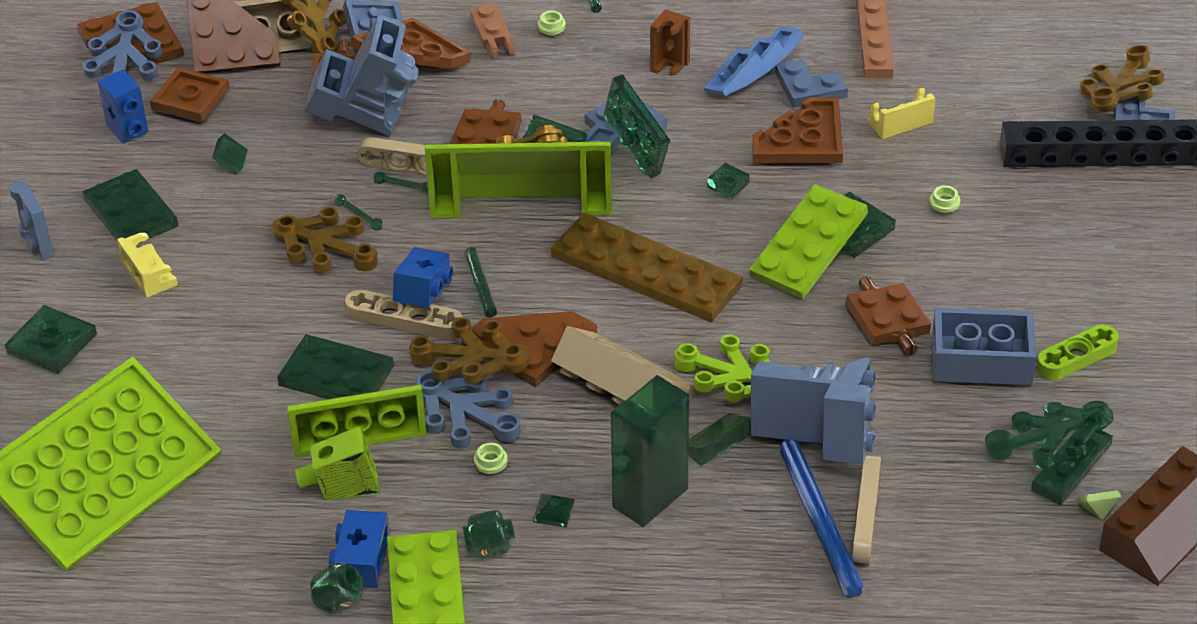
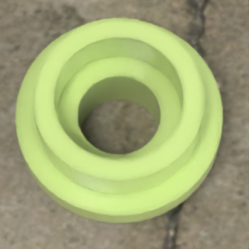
M546 11L541 14L538 20L539 31L549 36L561 33L566 27L565 19L557 11Z
M939 186L930 196V205L941 213L953 212L960 206V196L957 190L951 186Z
M497 443L481 445L474 455L475 467L480 472L486 474L498 473L508 463L507 453Z

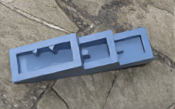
M780 26L769 39L758 37L748 50L736 49L705 85V92L726 96L754 82L781 62L803 40L804 35L801 30Z

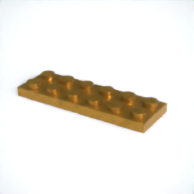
M583 213L551 247V257L711 323L743 286L742 275L587 213Z

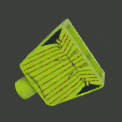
M361 426L313 444L310 448L312 464L295 469L299 487L304 488L319 484L326 500L380 493L377 468Z

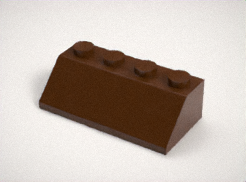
M1184 446L1173 454L1104 522L1099 551L1157 586L1197 547V454Z

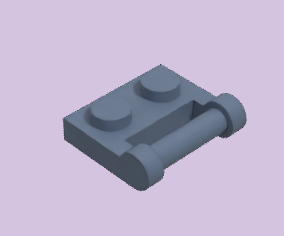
M18 181L12 183L9 189L11 197L16 201L21 222L19 225L21 237L26 239L31 251H37L42 261L54 257L43 209L26 182Z

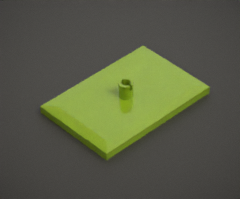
M132 356L0 450V502L60 568L67 572L219 457L222 450Z

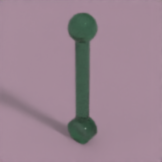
M376 172L373 175L374 182L377 184L388 182L421 189L423 193H428L427 182L417 183L388 177L383 172Z
M343 194L335 197L337 205H344L358 216H361L370 223L372 230L378 231L382 229L383 222L380 218L373 219L348 202Z

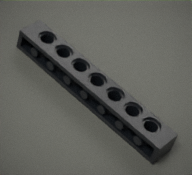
M1197 119L1002 121L1000 150L1003 167L1197 165Z

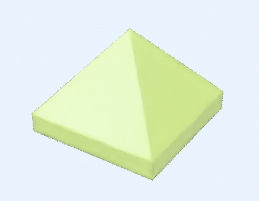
M1117 490L1079 496L1077 503L1103 520L1121 496Z

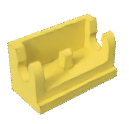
M920 88L916 91L915 101L903 103L888 110L884 108L878 112L879 103H874L870 107L868 124L881 139L931 124L934 117L935 97L930 93L924 98L925 89Z
M138 233L125 239L121 237L117 239L121 262L146 298L178 285L177 278L170 272L172 271L171 267L164 264L152 244L136 248L139 242L149 239L146 233Z

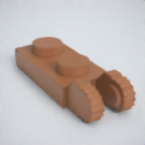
M497 3L483 4L470 8V18L484 49H487L490 57H498V46H504L508 55L515 54L513 39Z

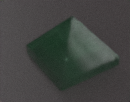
M541 494L533 522L567 528L575 499Z

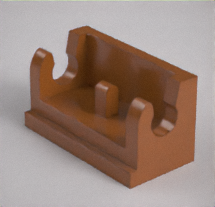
M665 9L650 26V72L658 74L663 70V67L671 66L670 76H674L684 65L688 66L690 63V17Z

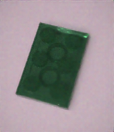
M624 75L612 78L604 110L605 119L618 132L622 144L633 153L639 168L645 170L651 179L661 174L670 139Z
M137 169L83 191L86 203L116 240L121 237L125 239L138 233H146L150 239L179 226L177 216Z
M305 334L277 376L278 386L325 399L377 392L393 369L394 361L391 356Z

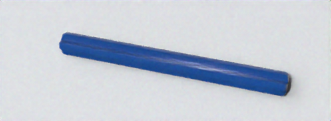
M794 439L785 440L781 443L782 448L780 452L840 586L848 598L860 596L863 592V583L799 443Z

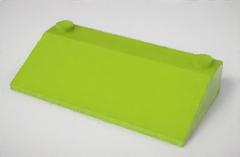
M611 142L425 145L430 218H461L462 198L581 196L582 214L587 213L592 216L612 215Z

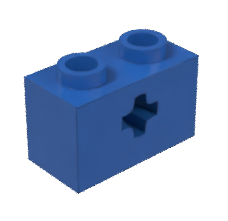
M123 69L97 80L106 126L122 143H125L148 133L141 89L129 74Z
M414 247L394 272L393 301L429 308L434 300L441 296L446 284L451 283L453 266H449L450 254Z
M346 510L343 523H338L336 527L335 541L337 548L336 550L331 549L329 555V570L334 571L336 585L378 588L388 545L387 536H390L386 512ZM341 563L342 567L331 564Z

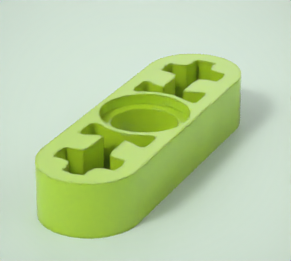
M1097 325L1042 350L1038 355L1037 373L1047 380H1059L1114 354L1119 340L1118 331L1109 325ZM1080 349L1086 354L1077 356L1072 354L1070 350Z

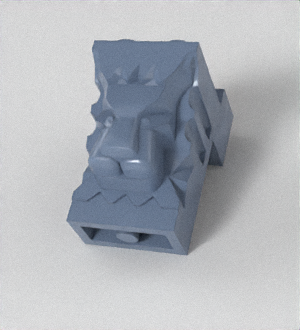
M378 14L354 60L326 49L314 71L304 111L331 122L336 114L390 136L401 112L400 108L406 98L407 90L416 82L419 69L415 66L414 57L400 50L406 25Z
M862 358L859 361L847 363L842 368L835 367L834 364H828L825 368H816L812 364L799 369L792 366L783 367L777 362L759 361L751 374V436L822 443L823 460L863 464L868 452L874 451L876 437L875 432L870 431V421H874L876 415V401H871V391L874 390L876 380L875 371H870L871 358Z

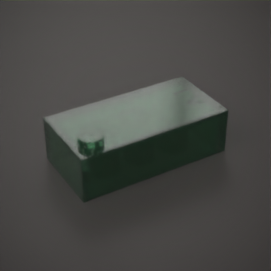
M659 375L652 378L611 412L612 507L642 527H645L688 490L689 394Z

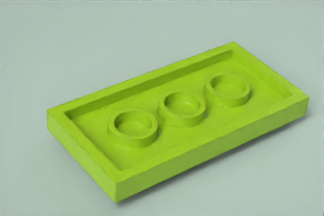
M814 184L750 267V277L803 300L868 214L867 205Z
M448 530L387 536L393 624H465L457 531Z

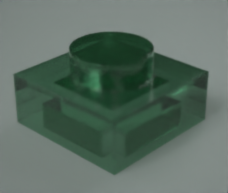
M224 133L217 139L212 158L236 175L243 169L248 149Z
M725 162L707 178V187L732 199L749 184L750 174Z

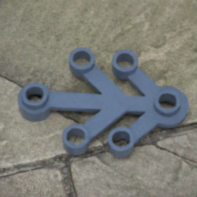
M125 10L117 16L114 28L99 37L92 38L88 42L90 53L97 57L84 62L83 69L85 75L89 78L98 77L102 72L101 67L114 59L115 63L112 74L123 69L126 71L129 58L139 68L143 79L152 80L158 75L156 64L153 61H148L132 45V39L135 37L144 45L146 56L149 58H157L162 54L161 43L143 30V19L136 11ZM120 37L119 43L107 50L106 45Z
M432 371L423 372L418 376L414 385H422L423 400H426L427 415L425 417L427 432L439 434L445 429V417L442 413H439L440 400L450 406L453 426L450 432L451 444L456 448H465L471 443L470 430L466 427L464 414L493 429L495 436L503 443L514 442L520 435V419L517 415L507 412L496 416L478 406L493 404L497 409L504 410L512 405V392L509 389L502 387L486 392L487 383L485 377L479 383H476L480 385L466 383L464 378L437 381L433 378ZM467 389L469 394L458 395L452 391Z

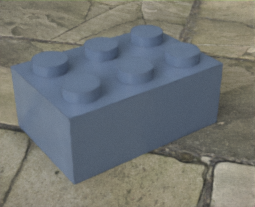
M935 308L932 329L933 381L1032 385L1036 363L1033 311Z

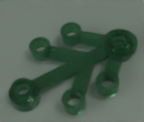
M1091 401L1083 405L1082 408L1065 406L1059 402H1050L1043 407L1044 417L1031 415L1025 411L1013 414L1011 417L1013 430L1022 434L1012 436L1009 431L994 430L985 436L986 449L992 458L1003 460L1011 455L1014 448L1046 439L1040 447L1033 450L1032 456L1036 467L1047 468L1054 464L1053 452L1070 431L1079 429L1074 437L1065 441V449L1068 457L1081 458L1087 453L1086 442L1094 431L1103 430L1113 422V411L1103 401Z

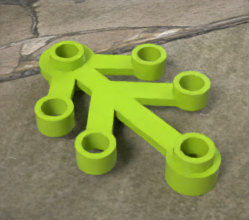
M725 335L720 341V351L727 355L732 364L702 355L697 350V347L690 343L681 344L675 350L674 367L677 370L693 372L699 367L721 373L714 376L708 371L697 372L694 377V388L697 391L709 392L714 388L725 386L724 397L730 402H739L743 398L751 397V385L744 386L742 383H751L753 371L739 351L740 339L737 336ZM763 344L753 345L750 349V361L756 365L759 361L770 362V349Z

